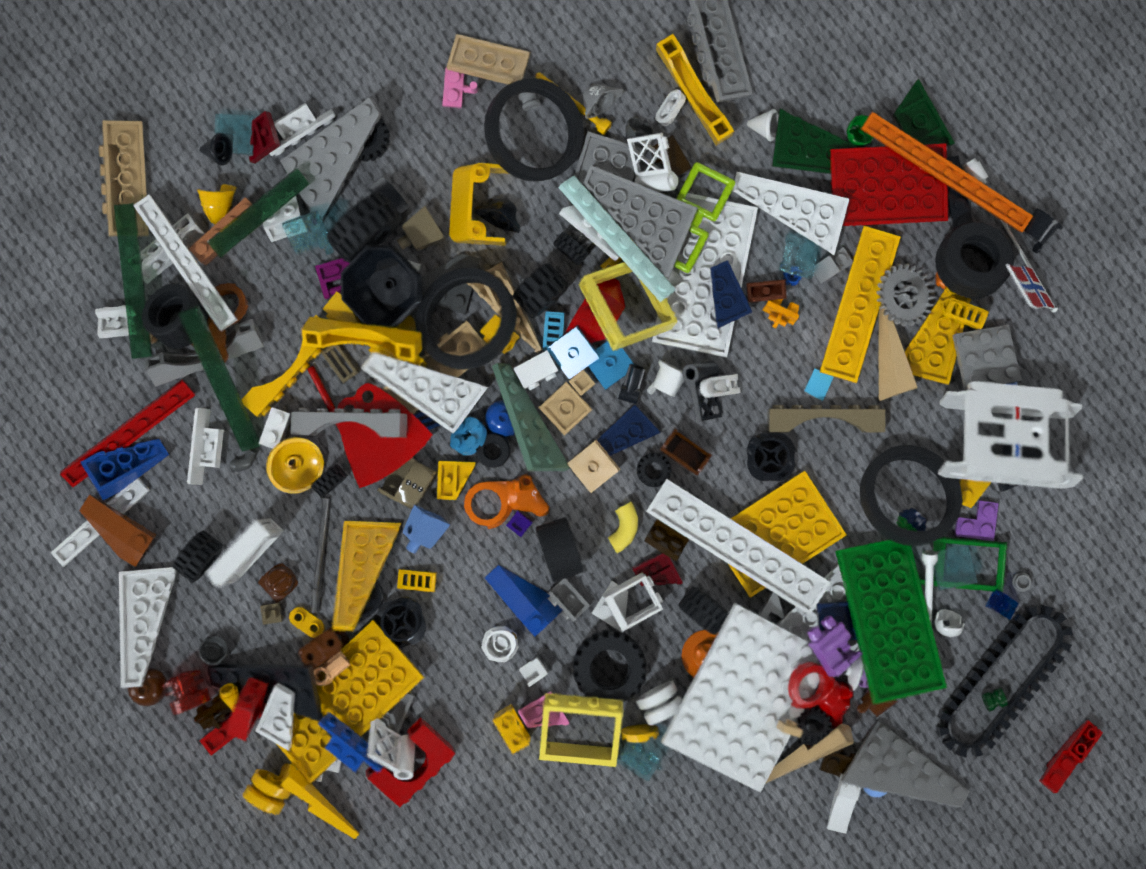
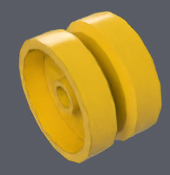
M256 769L251 778L253 784H248L242 795L250 804L270 814L279 815L285 806L283 799H288L291 793L280 786L281 779H279V776L264 769Z

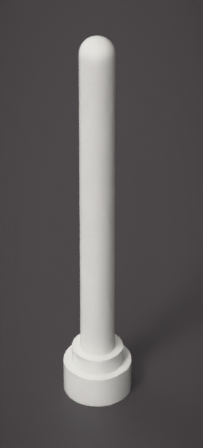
M925 550L922 552V561L926 565L925 603L932 626L934 565L938 561V552Z

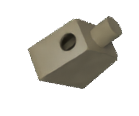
M424 206L402 225L406 235L397 239V242L402 250L413 244L416 251H419L446 239Z

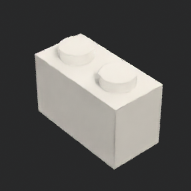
M548 350L513 368L524 389L529 388V390L540 386L538 382L544 379L549 381L555 378V373L558 372Z
M271 407L259 444L273 449L278 443L285 440L291 423V413Z

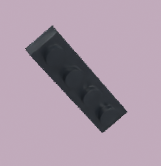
M959 155L947 158L949 162L961 169ZM947 185L948 206L953 229L963 223L973 222L968 198Z

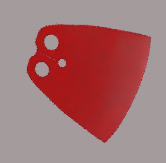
M370 383L363 384L357 389L353 397H346L337 406V409H344L346 405L351 404L355 409H364V412L370 413V409L382 410V413H389V410H400V414H407L406 438L381 437L368 426L354 421L338 423L343 446L359 488L371 485L396 471L415 456L433 435L399 401L381 388ZM365 391H371L374 395L370 403H366L362 399Z

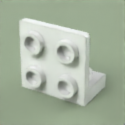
M294 189L258 200L263 227L271 242L307 231Z

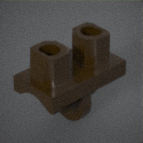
M219 695L213 698V706L201 705L196 709L197 715L193 717L194 721L199 723L204 730L210 729L213 726L217 729L222 728L221 721L232 713L231 709Z

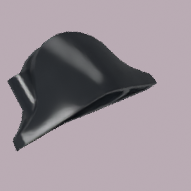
M503 198L489 199L486 205L475 208L474 213L493 226L506 231L520 232V225L516 220L517 210L510 200Z

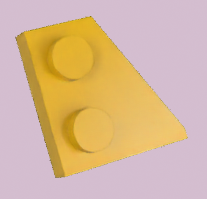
M438 461L437 499L457 500L476 462Z

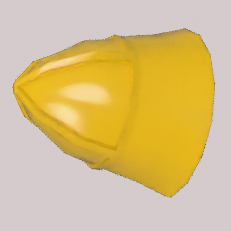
M223 184L218 192L197 189L203 212L214 225L230 212L236 191L235 186Z

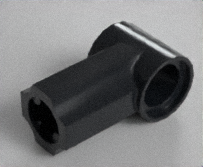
M637 364L629 365L625 381L621 386L619 400L637 404L645 368Z

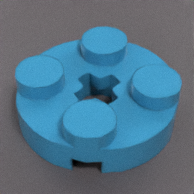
M474 417L465 418L455 433H451L450 446L462 455L474 454L477 452L475 449L479 445L482 446L486 440V427Z

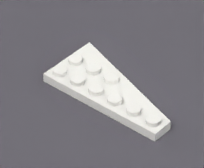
M372 352L361 367L453 434L488 388L485 385L376 352Z

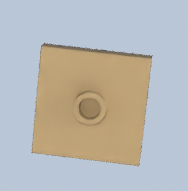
M567 382L538 407L564 436L592 411V408Z
M597 440L567 463L590 493L621 470Z

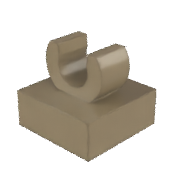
M280 602L260 606L263 625L283 622Z

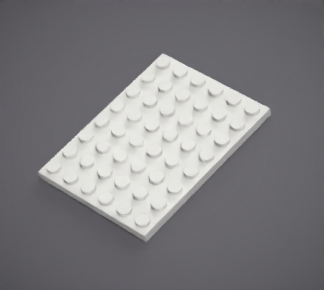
M734 603L666 730L661 743L761 793L791 736L776 728L778 720L786 722V719L797 723L798 716L801 717L800 713H803L805 710L790 705L792 700L788 693V683L790 680L789 676L799 665L806 662H815L821 665L813 648H810L809 642ZM810 673L802 679L799 686L801 698L806 699L813 695L820 682L817 673Z

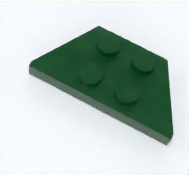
M916 80L894 112L895 120L903 132L923 145L946 143V146H952L955 144L953 138L920 80Z

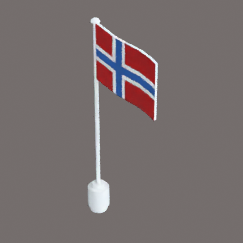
M976 158L962 165L963 171L983 184L987 182L986 178L989 176ZM1000 220L1027 267L1006 265L1027 303L1035 309L1045 307L1052 309L1051 312H1057L1058 307L1054 306L1010 228L1005 222Z

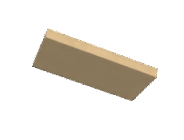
M456 34L447 63V70L509 85L524 78L530 52Z

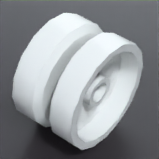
M674 681L660 684L636 699L640 710H647L644 718L648 725L659 723L676 714L683 699L681 696H674L678 691Z

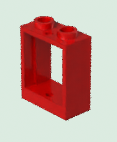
M249 677L234 704L228 735L243 741L247 740L261 714L268 684Z

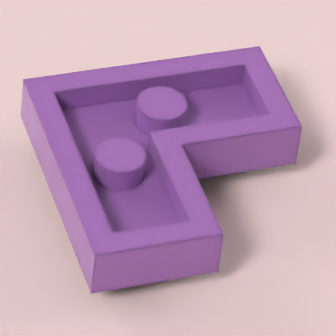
M978 501L976 519L958 517L954 536L994 541L999 503Z

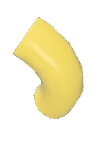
M632 501L615 510L619 518V527L608 539L617 554L632 543L638 531V516Z

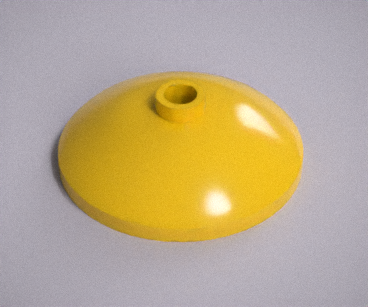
M301 437L288 438L278 443L270 452L266 464L267 475L271 483L280 491L290 494L302 493L312 488L311 485L321 477L324 468L323 455L320 449L312 441ZM294 459L295 462L290 465L289 461Z

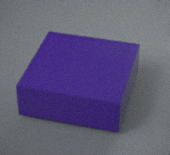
M517 511L506 526L522 537L533 522Z

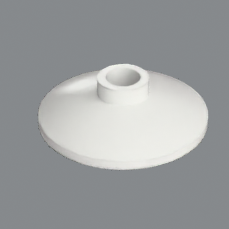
M861 656L844 671V675L848 676V686L851 691L857 688L862 676L863 662Z

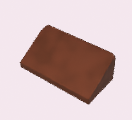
M785 279L746 283L748 303L787 299Z

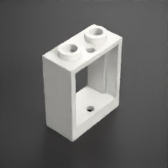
M643 572L602 594L622 632L663 610L661 596L658 592L654 593L652 587L655 585L650 576L646 577ZM642 581L653 604L624 619L613 597Z

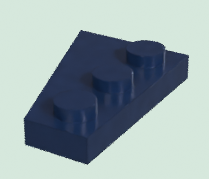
M726 260L710 268L717 329L752 313V310L729 261Z
M634 405L597 441L611 456L661 432Z

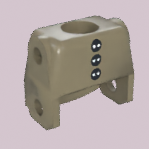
M411 458L396 471L389 474L383 488L379 487L377 491L412 509L414 505L418 506L435 477L436 471Z

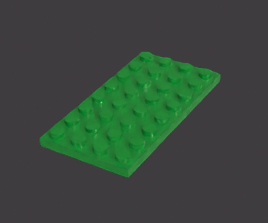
M886 540L835 551L859 650L862 652L861 658L872 703L878 704L947 688L912 547Z

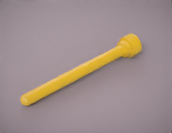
M536 73L535 78L553 83L542 73ZM571 97L579 112L585 116L586 108ZM598 116L589 119L596 125L597 131L602 135H605L612 126V122L608 119H600Z

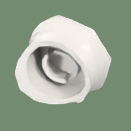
M506 626L493 627L485 632L481 648L489 660L505 663L512 659L519 648L517 634Z

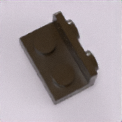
M657 519L650 528L644 542L677 562L690 539Z
M843 749L835 751L823 757L819 770L840 777L841 774H845L856 754L851 752L850 755L843 753Z

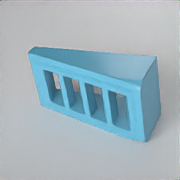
M545 312L544 351H547L546 348L550 346L547 345V341L555 342L563 336L565 313ZM549 318L560 319V322H551ZM548 326H558L560 329L552 330L548 329ZM548 334H559V338L547 336Z

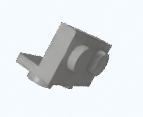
M566 578L562 579L548 592L550 596L547 599L555 607L559 605L562 608L561 614L567 621L570 619L573 622L576 621L590 607Z

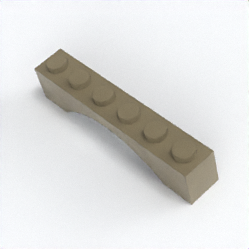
M772 405V409H768V432H790L797 425L807 420L822 417L846 421L863 433L885 432V409H880L879 405H869L868 409H861L860 405H849V409H841V405H830V409H822V405H811V409H803V405H791V409H784V405Z

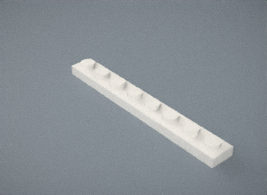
M147 195L133 205L219 330L223 331L236 322L237 318L152 196Z

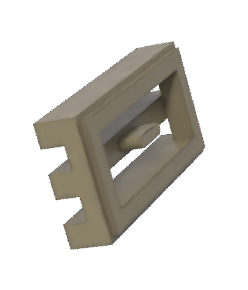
M340 345L330 346L321 352L343 384L359 373ZM335 347L353 372L351 374L333 350ZM328 352L333 355L347 376L345 378L327 355Z

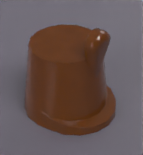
M868 689L860 698L863 703L857 706V710L863 714L869 708L878 717L898 703V700L873 704Z

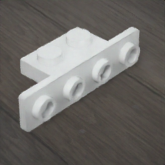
M306 103L276 120L274 122L275 128L283 139L279 141L280 146L269 153L270 156L280 155L287 146L296 145L303 136L315 133L319 126L330 124L336 116L333 110L330 109L315 119Z
M195 408L187 484L202 485L205 466L220 468L224 430L209 428L210 409Z

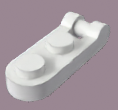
M738 374L703 379L700 384L702 395L706 398L741 393L740 387L737 385V380H739Z

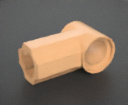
M341 651L313 671L317 685H329L336 676L351 665ZM322 671L326 673V679L323 682L319 680V674Z

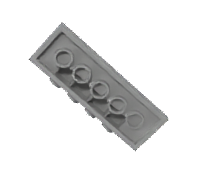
M689 0L692 11L689 13L687 22L693 28V43L698 46L697 59L704 68L702 73L703 80L708 83V87H713L716 101L723 102L750 97L753 95L728 0Z

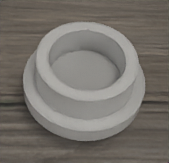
M1020 572L1013 576L1012 586L1015 590L1024 592L1031 587L1032 580L1028 574Z

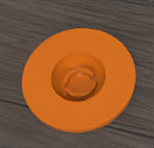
M701 630L692 634L684 643L682 662L684 668L692 677L695 678L718 633L714 635L706 630Z

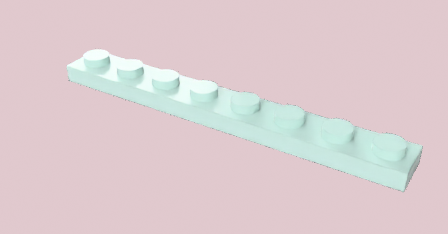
M572 176L559 186L563 194L660 302L676 290L575 176Z

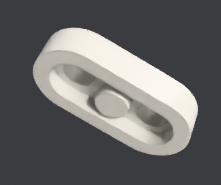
M680 90L671 91L657 111L655 118L662 126L671 124L684 105L686 97Z

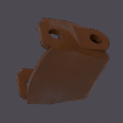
M676 429L671 432L660 448L665 455L696 476L699 475L712 454L707 453L680 434Z
M332 626L300 648L298 653L302 662L305 665H312L314 670L342 651V648L348 644L349 637L344 630H334Z

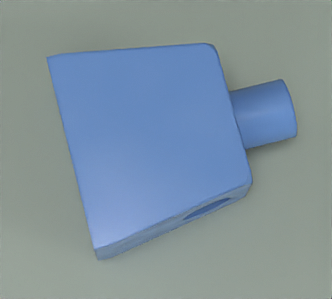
M414 505L403 529V534L410 540L406 549L416 554L420 545L429 549L432 548L450 524L440 515Z

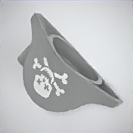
M604 83L587 87L583 93V104L586 108L585 118L590 119L607 111L623 94V89L608 87Z

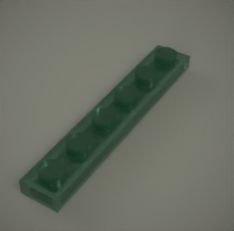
M295 168L210 238L207 243L221 258L307 187L309 182Z

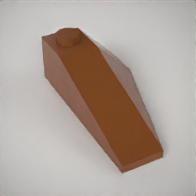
M89 494L79 510L117 556L134 567L137 566L156 537V534L91 494Z

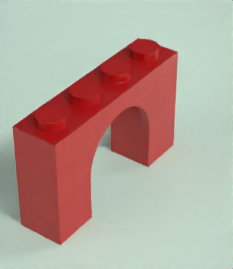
M421 717L407 730L409 738L425 752V760L422 766L413 772L411 779H397L394 777V771L385 766L380 772L375 771L371 766L365 771L367 779L399 808L403 804L408 803L412 795L417 790H421L431 777L436 776L440 768L445 763H449L455 755L453 746Z

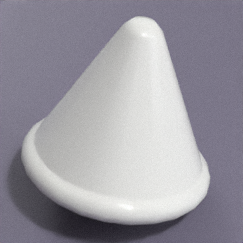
M771 109L748 120L747 126L765 137L769 142H772L776 137L779 114L776 109Z

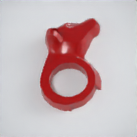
M806 662L799 665L789 676L788 693L792 700L790 705L798 709L819 705L821 711L827 713L826 717H830V722H832L831 728L835 729L840 724H843V716L850 708V700L854 691L849 689L847 683L836 681L833 676L829 677L824 667L818 663ZM810 673H817L820 680L817 691L809 698H801L799 686L802 679Z

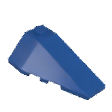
M156 439L138 443L128 448H116L115 451L98 452L80 463L104 501L122 491L169 454L161 441Z
M500 565L485 577L486 581L534 636L538 635L563 611L559 605L555 607L547 599L550 596L547 592Z

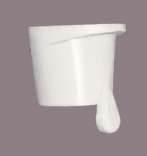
M659 360V371L647 392L652 395L658 389L675 397L685 381L682 376V370Z

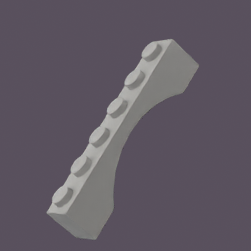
M253 319L235 325L226 336V350L229 353L228 360L264 347L261 333ZM201 351L187 354L161 352L145 358V370L155 387L217 364L211 357Z
M299 408L298 412H291V435L317 436L324 429L334 424L354 421L368 426L381 437L406 438L407 414H400V410H389V413H382V410L370 409V413H364V409H352V413H346V409H334V412H328V409L317 408L316 412H310L309 408Z

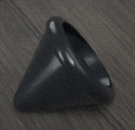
M218 133L203 144L199 150L218 165L224 166L232 158L233 147L226 134Z

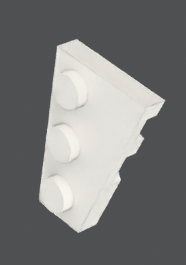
M278 683L272 691L255 731L289 750L292 747L295 693Z

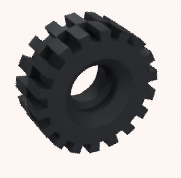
M382 118L375 124L372 132L373 140L369 144H364L365 147L358 161H375V158L382 157V153L387 151V146L390 144V133Z

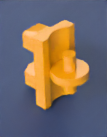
M783 299L768 300L762 311L770 314L768 319L774 322L772 327L776 329L778 324L784 327L787 323L794 325L799 318V305L790 302L786 309L780 306Z

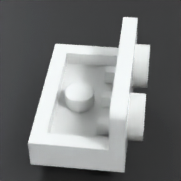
M133 305L95 309V314L98 317L97 335L100 339L138 335V313Z

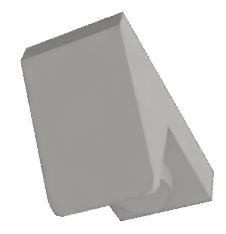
M843 247L836 251L835 255H829L811 267V269L822 284L852 265L853 261Z
M771 591L758 613V616L768 621L771 619L770 612L784 619L779 597L773 591Z

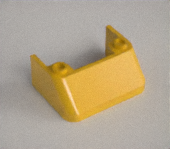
M476 163L460 166L454 170L449 228L450 238L454 242L506 246L505 238L486 237L485 225L480 221L471 220L473 183L487 181L490 173L509 174L499 164Z

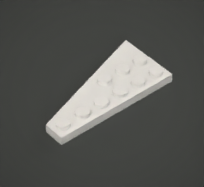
M736 173L735 186L732 191L835 255L849 198L745 173Z
M173 567L119 572L121 688L143 687L177 574Z

